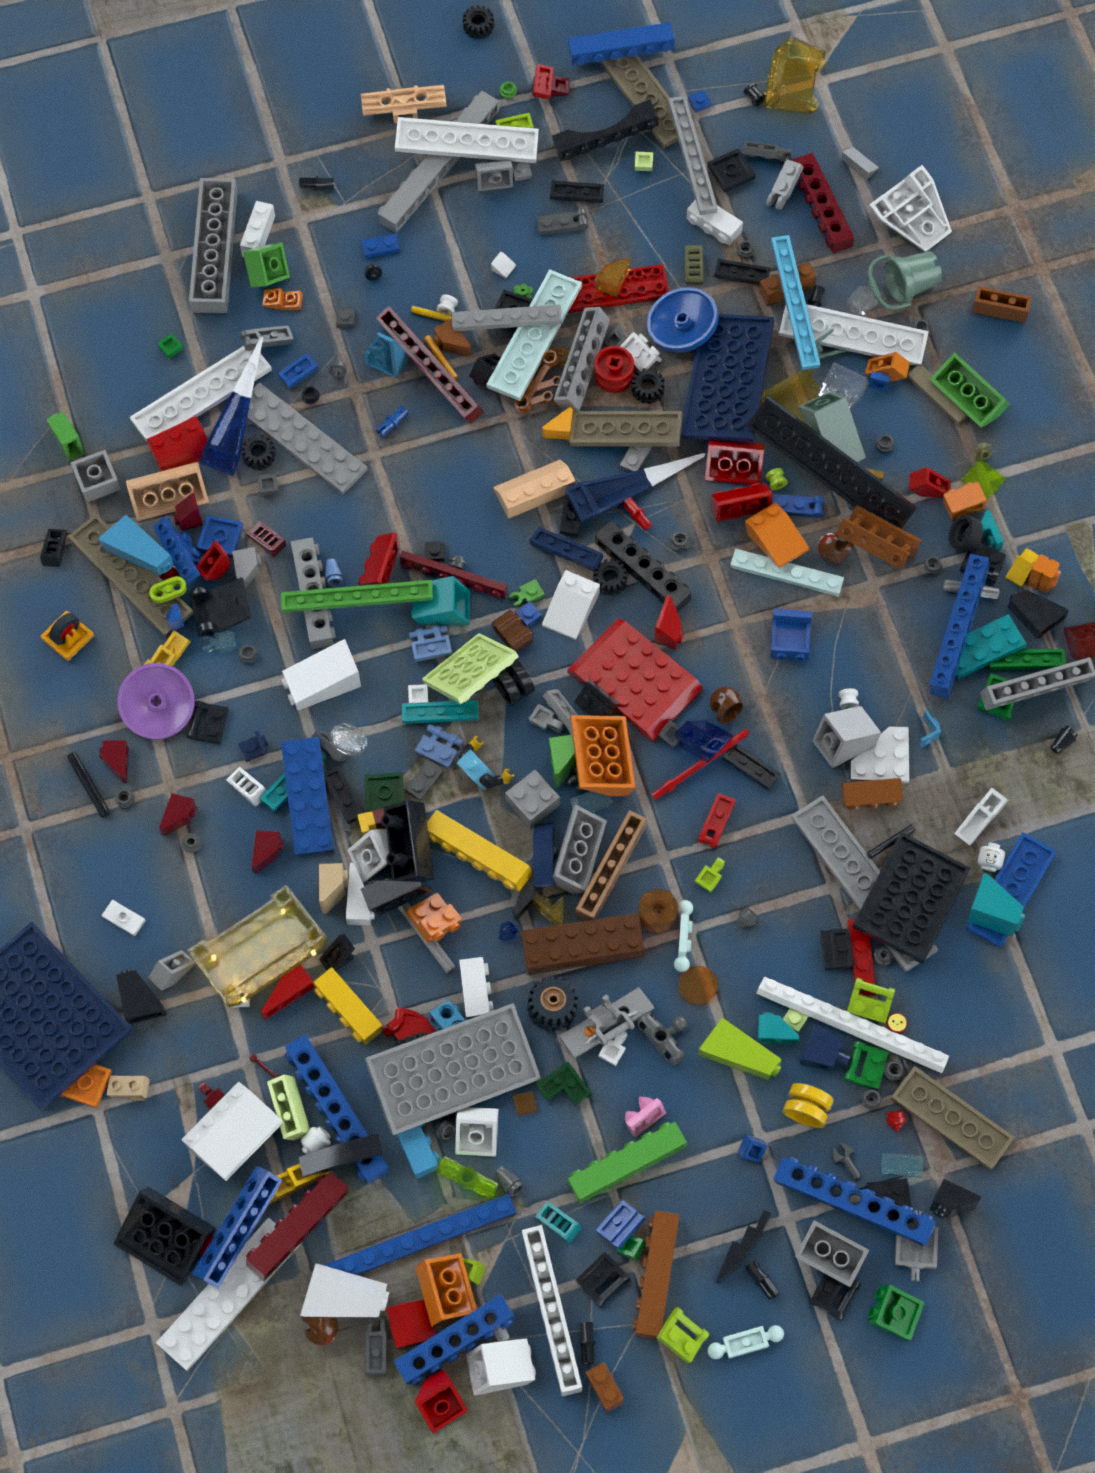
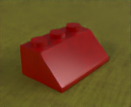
M196 416L146 439L149 450L161 471L196 462L199 463L214 456L205 431Z
M709 440L705 480L749 485L760 484L764 444Z
M755 483L749 487H736L730 491H717L711 494V506L716 522L757 514L770 506L772 500V491L766 483Z
M395 532L379 535L376 537L375 542L371 543L369 550L371 554L365 560L364 575H360L358 585L388 584L399 552L398 536Z

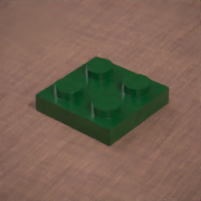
M403 772L364 775L366 812L383 809V807L405 801Z

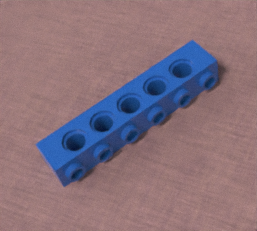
M259 1166L255 1167L193 1271V1275L219 1289L282 1183V1179Z
M500 1294L396 1359L394 1363L407 1384L417 1385L424 1380L423 1376L426 1374L438 1372L442 1369V1364L447 1361L449 1363L454 1362L463 1351L469 1352L478 1346L477 1342L482 1339L485 1341L495 1336V1331L502 1328L504 1330L513 1324L512 1321L516 1317L504 1296ZM490 1314H495L496 1322L489 1325L487 1317ZM477 1325L479 1328L478 1333L471 1336L469 1333L470 1327ZM455 1336H460V1345L453 1347L452 1339ZM438 1347H442V1356L440 1358H435L434 1350ZM424 1358L425 1366L422 1369H417V1360Z

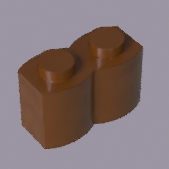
M508 610L492 621V628L508 648L518 653L533 643V633L528 626L524 627L521 624L522 619L518 613Z

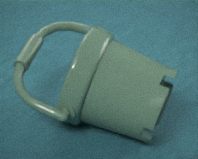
M927 251L903 258L899 256L892 257L891 254L876 258L869 265L867 273L868 284L874 298L882 306L891 310L910 306L913 296L942 282L940 265L936 266L934 261L938 260L933 252ZM887 259L884 264L885 282L891 296L895 301L901 303L900 305L893 306L882 300L879 288L872 276L875 264Z

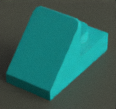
M988 510L981 521L983 526L982 538L987 537L989 546L999 551L1002 550L1004 540L990 510Z

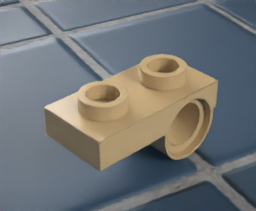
M110 1076L107 1096L128 1097L134 1100L145 1101L147 1100L150 1079L146 1076Z

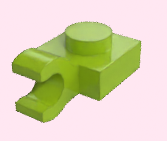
M718 857L711 868L705 865L695 879V883L711 893L722 878L719 872L724 867L725 861Z

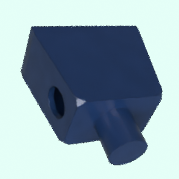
M815 1025L801 1057L800 1064L832 1071L835 1062L847 1067L851 1056L840 1051L843 1044L842 1040Z

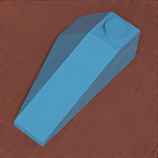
M380 332L376 334L364 354L365 364L396 379L408 362L407 353L394 339Z

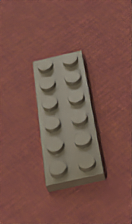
M573 411L569 443L570 446H680L683 414L682 411Z
M916 1066L912 1068L891 1097V1100L990 1171L1015 1138Z

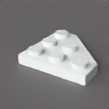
M888 727L880 735L874 747L857 755L850 764V782L901 778L902 783H909L908 727Z

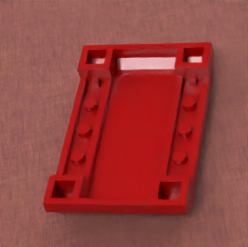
M619 618L567 670V673L579 683L586 685L587 681L592 680L619 702L615 709L638 727V731L652 743L659 737L658 734L669 720L673 722L703 691L702 685L694 676L629 623Z

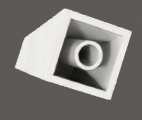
M345 639L282 671L284 676L281 679L284 689H289L290 694L288 698L291 706L295 705L297 711L361 687L359 672Z
M315 1264L300 1316L379 1317L380 1310L385 1311L389 1292L386 1291L387 1284Z

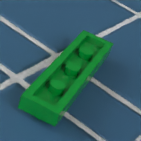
M1022 649L996 662H991L989 670H1043L1066 664L1065 649Z

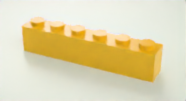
M436 810L427 821L430 842H437L445 851L454 852L460 860L464 862L467 860L472 863L471 865L476 870L487 872L491 879L495 881L497 879L500 880L509 890L515 889L520 892L533 873L528 864L440 811Z

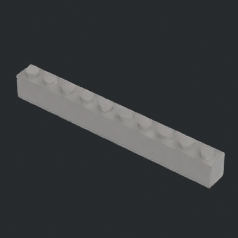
M481 91L478 96L473 97L471 104L464 108L461 116L453 122L488 125L499 112V100ZM431 154L424 156L418 167L410 172L407 180L400 184L396 193L389 197L385 206L380 207L378 211L379 224L397 233L460 157Z

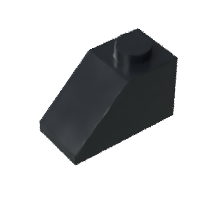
M493 353L477 358L469 377L479 386L487 385L501 357Z

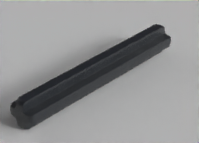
M76 752L68 754L67 758L100 817L108 816L110 811Z

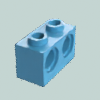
M449 1000L432 1010L428 1017L429 1023L436 1031L467 1020L462 1017L459 1008ZM447 1014L450 1018L445 1019L441 1015Z

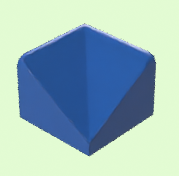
M175 603L166 614L171 631L185 626L179 606Z
M745 1134L738 1153L742 1158L760 1163L768 1145L762 1139Z

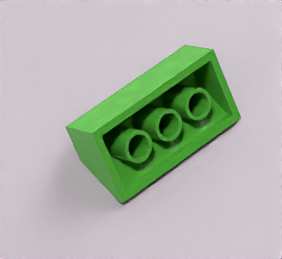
M955 352L929 379L981 428L997 419L1010 405L998 391Z

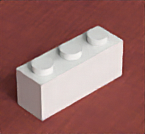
M694 200L687 209L686 219L691 224L702 228L705 233L716 237L721 243L730 246L742 232L743 222L717 206V213L699 215L696 200Z
M256 201L240 244L242 257H244V251L265 246L275 218L272 204Z
M483 957L459 960L466 1019L469 1020L493 1011V1002L488 1001V994H491L490 982H486L485 975H489L488 963H484Z

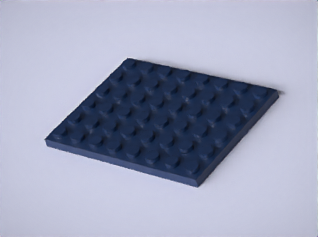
M31 922L0 948V1066L35 1105L43 1111L134 1030L42 931Z

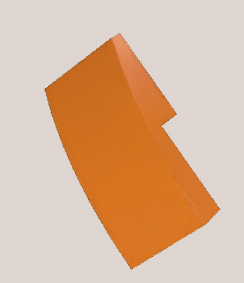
M281 288L264 290L263 307L278 310H301L303 294L301 291L283 292Z

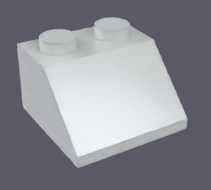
M466 1107L457 1111L455 1154L496 1157L499 1109Z

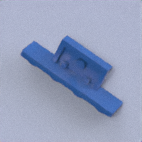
M164 516L153 528L165 550L171 555L180 577L185 580L186 585H189L200 576L196 568L201 560L200 553L193 546L190 535L176 531L170 519Z

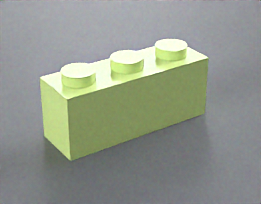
M284 1074L267 1081L276 1115L283 1121L280 1126L283 1139L295 1141L302 1138L309 1131L310 1127L295 1077Z

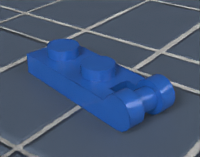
M773 494L772 504L776 502L787 515L813 518L823 517V497L816 496L813 498Z

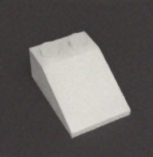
M565 570L542 626L577 640L600 594V584Z

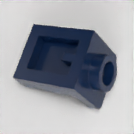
M259 731L255 732L256 736L238 743L246 762L267 754L266 746H269L264 735H260Z

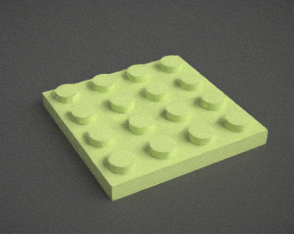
M478 633L423 677L422 681L428 687L461 704L469 700L470 696L476 691L481 690L487 682L497 677L503 669L512 665L519 656L516 651Z

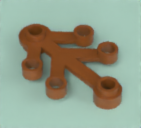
M548 350L544 353L543 360L545 363L535 379L532 378L526 394L522 396L520 401L515 400L514 407L517 412L527 413L533 405L542 402L549 404L554 401V395L551 391H545L540 396H533L536 392L551 387L558 388L559 383L555 384V382L561 379L560 376H554L552 379L542 382L551 366H555L558 363V356L555 351Z

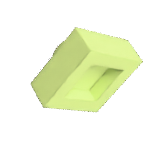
M636 152L635 171H652L653 153Z
M790 1008L783 1020L798 1034L809 1016Z

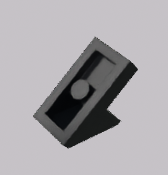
M341 934L322 954L319 960L327 971L331 967L337 971L354 959L352 952L355 948L346 935Z

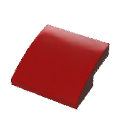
M424 1300L386 1308L397 1350L415 1344L420 1345L436 1335L435 1327H431Z

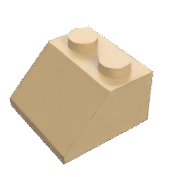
M343 863L319 864V903L322 914H327L346 895L349 876L348 870H344Z

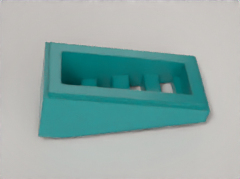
M549 1201L545 1203L535 1216L569 1244L581 1230L578 1222ZM550 1210H553L552 1214L546 1220V1215L550 1212ZM559 1215L555 1223L551 1224L552 1221L556 1218V1216ZM565 1220V1224L561 1227V1229H558V1227Z

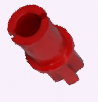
M632 497L627 498L623 506L630 513L631 519L636 520L644 531L648 530L652 524L644 515V510L638 507Z

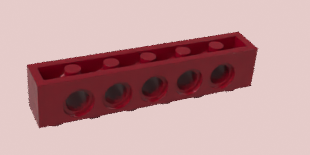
M814 153L794 158L793 162L803 165V170L798 178V187L805 194V202L807 205H810L812 216L818 221L819 231L824 234L827 247L831 248L833 253L853 247L854 235Z

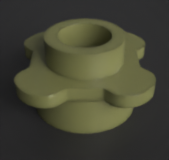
M987 443L978 444L974 448L976 453L975 460L979 461L990 458L992 456V445Z

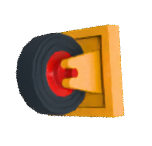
M66 610L40 637L66 661H69L95 635L75 615Z

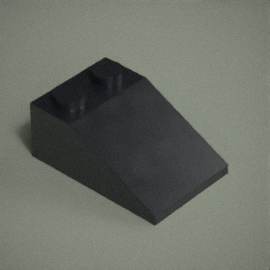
M372 880L367 882L365 887L361 888L369 911L380 916L433 891L431 887L422 882Z

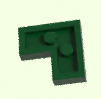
M569 1061L535 1084L546 1101L564 1091L574 1106H577L592 1095Z

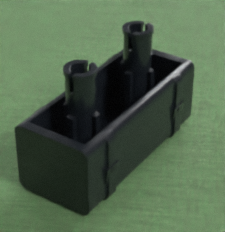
M406 800L383 807L384 815L381 818V824L386 827L389 849L386 862L388 865H391L392 880L426 882L435 879L425 803Z

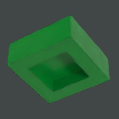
M172 333L157 343L168 359L183 349L182 344Z
M631 1236L620 1250L617 1249V1252L621 1256L637 1261L646 1243L643 1239Z

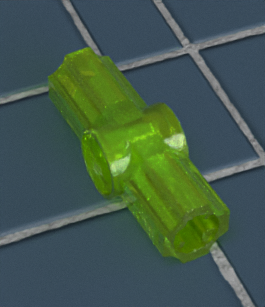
M446 1156L441 1160L436 1171L438 1174L460 1184L462 1188L469 1189L489 1200L494 1197L499 1186L495 1181L475 1172L473 1168L465 1167ZM466 1174L473 1176L470 1182H464L462 1178Z

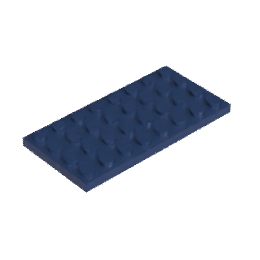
M719 314L718 325L713 335L704 344L696 348L681 427V439L754 443L755 432L749 429L747 424L760 407L775 322L774 317Z

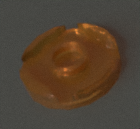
M703 966L690 967L682 973L678 983L679 993L682 998L693 1005H705L711 1002L716 996L718 981L715 974Z

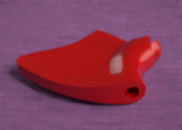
M405 1008L395 1009L394 1019L382 1029L386 1037L394 1035L398 1041L405 1039L407 1036L410 1037L412 1034L416 1035L417 1033L425 1032L429 1035L437 1032L425 1016Z

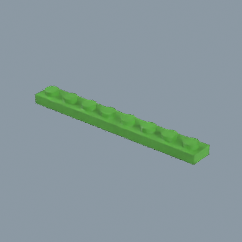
M432 580L281 592L283 613L433 600Z

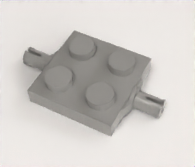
M914 1211V1213L919 1215L923 1213L922 1211ZM914 1220V1223L907 1224V1227L909 1229H916L919 1223ZM935 1227L927 1248L896 1235L895 1266L910 1268L912 1282L920 1281L921 1269L937 1268L938 1227Z

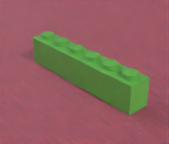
M670 1122L664 1123L659 1127L660 1130L654 1133L650 1131L644 1134L641 1140L625 1144L623 1146L624 1149L608 1153L605 1156L606 1158L600 1162L599 1160L591 1162L585 1170L581 1171L578 1169L572 1172L568 1178V1184L579 1204L686 1148L687 1141L676 1122L671 1124Z

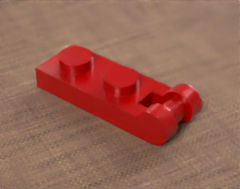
M720 793L717 794L697 842L701 844L707 843L710 847L717 848L736 799ZM708 831L715 833L714 837L708 836Z

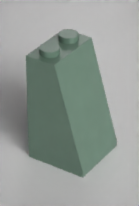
M830 391L798 406L805 423L856 462L860 463V460L866 458L846 397Z

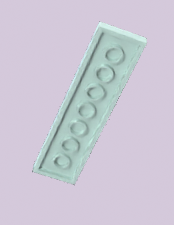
M549 269L529 307L561 305V320L563 323L582 287V282ZM561 324L518 327L487 383V388L520 401Z

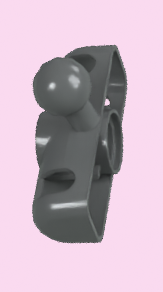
M646 1012L639 1017L637 1021L639 1030L670 1066H676L685 1058V1052L679 1047L672 1035L676 1032L684 1031L687 1028V1020L684 1017L678 1016L673 1019L672 1026L667 1029L656 1020L651 1012ZM641 1022H643L646 1026L644 1031L640 1027ZM659 1035H663L666 1037V1039L663 1041H658L656 1037ZM666 1051L672 1056L669 1060L665 1057Z

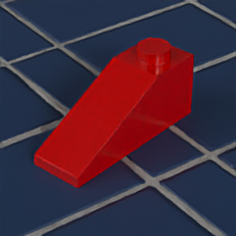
M301 963L297 966H290L281 977L261 1010L264 1020L315 988L313 981Z

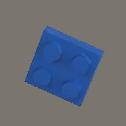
M207 515L197 550L207 552L212 543L217 541L228 557L233 558L232 551L237 549L243 529V522Z

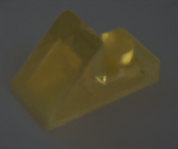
M538 893L533 897V905L554 925L563 924V896L553 906H551L552 903L546 896L542 897Z

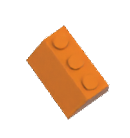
M461 1253L426 1259L415 1267L431 1327L458 1321L477 1309Z

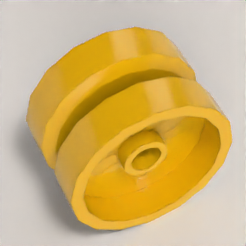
M793 1083L788 1094L791 1100L785 1102L782 1110L783 1114L800 1124L813 1128H823L828 1118L825 1112L830 1111L834 1099L828 1093L816 1087Z

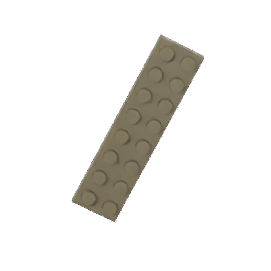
M636 55L634 57L601 61L600 64L632 107L651 99L658 116L659 126L650 131L662 147L666 148L679 141L668 104L670 97L641 58Z
M97 514L93 515L72 532L68 539L166 638L173 632L170 630L166 617L173 604H178L183 622L194 614L193 610L180 597L161 604L153 602L149 594L150 588L163 580L157 574L104 550L98 538L110 527ZM159 593L157 597H161L163 594Z

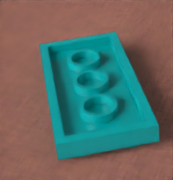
M1009 614L969 633L956 674L958 679L989 665L993 661L996 662L1027 647V643Z

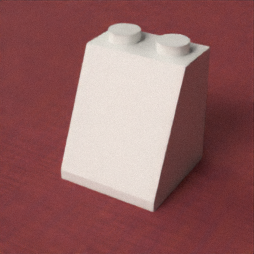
M527 1338L481 1344L466 1354L474 1396L528 1385L535 1380L536 1371L532 1365L531 1347L528 1345Z

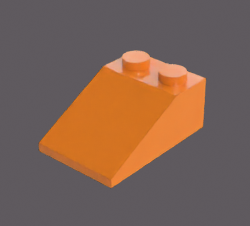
M776 502L745 520L747 535L778 568L810 550V547L787 513Z

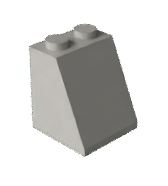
M862 706L824 714L812 741L833 768L874 747L881 732Z

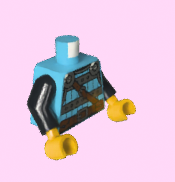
M475 736L457 752L456 755L459 760L457 764L484 791L502 783L510 784L515 776L514 774H508L510 772L509 769H505L501 776H496L474 751H477L484 743H479L476 740L478 736Z

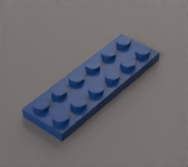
M319 737L282 741L281 748L295 856L334 851Z
M1022 832L996 876L995 881L1025 908L1057 851ZM971 922L966 927V930L1000 949L1008 935Z

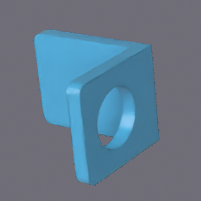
M928 711L924 713L923 720L932 733L921 739L919 744L921 748L938 739L941 734L939 722L936 718H932Z

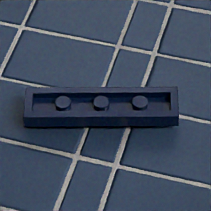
M538 527L529 540L532 546L592 571H595L604 558L603 553L541 527Z

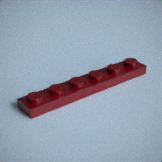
M403 550L399 556L400 565L406 569H415L424 575L436 576L438 579L454 576L464 586L470 587L478 593H488L497 599H505L508 594L506 584Z

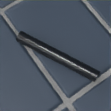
M910 824L866 853L867 857L872 859L895 844L900 832L909 835L915 831V827Z

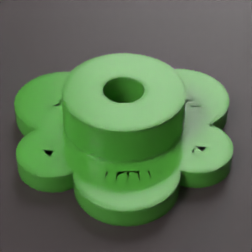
M523 283L521 286H514V293L532 298L533 288Z

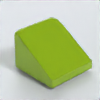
M463 1258L469 1283L480 1285L486 1266L479 1261Z

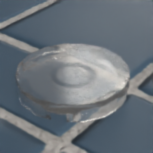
M336 725L329 735L331 745L345 755H359L363 753L367 746L366 736H363L361 734L362 731L353 725Z

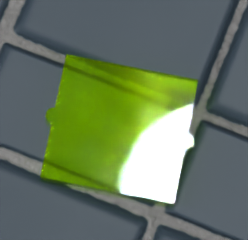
M981 459L973 468L969 469V472L961 481L965 484L979 482L986 499H988L994 492L998 491L1006 478Z

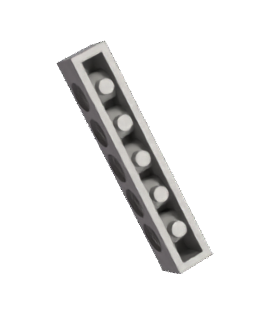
M600 307L584 308L554 397V401L563 411L569 407L573 411H580L595 366V358L600 351L610 318Z
M313 537L291 541L300 591L326 588L325 578L320 577V571H323L321 560L317 561L316 556L320 555L318 544H314ZM306 558H311L310 561H303ZM310 574L315 575L312 578H307V576ZM331 610L304 611L311 649L332 646V639L336 638L334 627H330L329 624L330 621H333ZM317 625H325L323 628H316Z
M1089 657L987 686L980 692L985 709L989 710L1087 682L1095 677V669Z

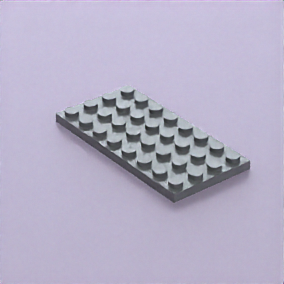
M514 1003L364 1058L392 1135L541 1079Z

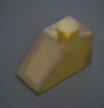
M627 257L604 265L601 272L598 271L595 277L597 290L617 296L631 268V258Z

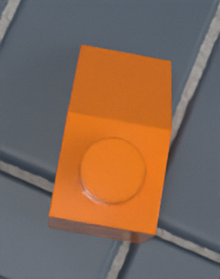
M898 352L868 359L865 375L871 377L873 371L890 376L889 381L891 382L905 379L910 362Z

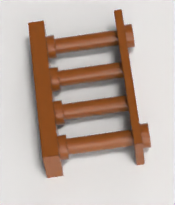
M858 505L854 508L849 520L846 518L842 519L836 535L901 570L908 557L913 558L916 555L922 542L916 536Z

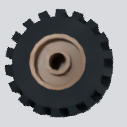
M550 976L549 980L544 977L541 979V983L537 981L534 987L531 988L527 1010L529 1011V1017L533 1018V1023L535 1025L539 1023V1028L547 1027V1031L555 1028V1031H558L560 1026L565 1028L568 1026V1022L571 1024L577 1012L578 995L575 993L574 986H569L570 982L568 980L563 982L562 977L554 979V976Z

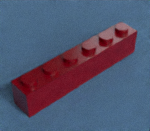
M331 1171L326 1176L322 1175L316 1182L317 1186L313 1190L309 1189L303 1195L301 1203L299 1205L294 1204L288 1212L289 1215L285 1219L281 1218L275 1224V1230L271 1234H265L260 1240L261 1244L256 1249L252 1248L247 1253L246 1266L261 1280L265 1281L348 1194L349 1187Z

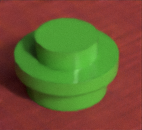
M504 82L500 87V94L506 99L513 98L517 94V87L512 82Z

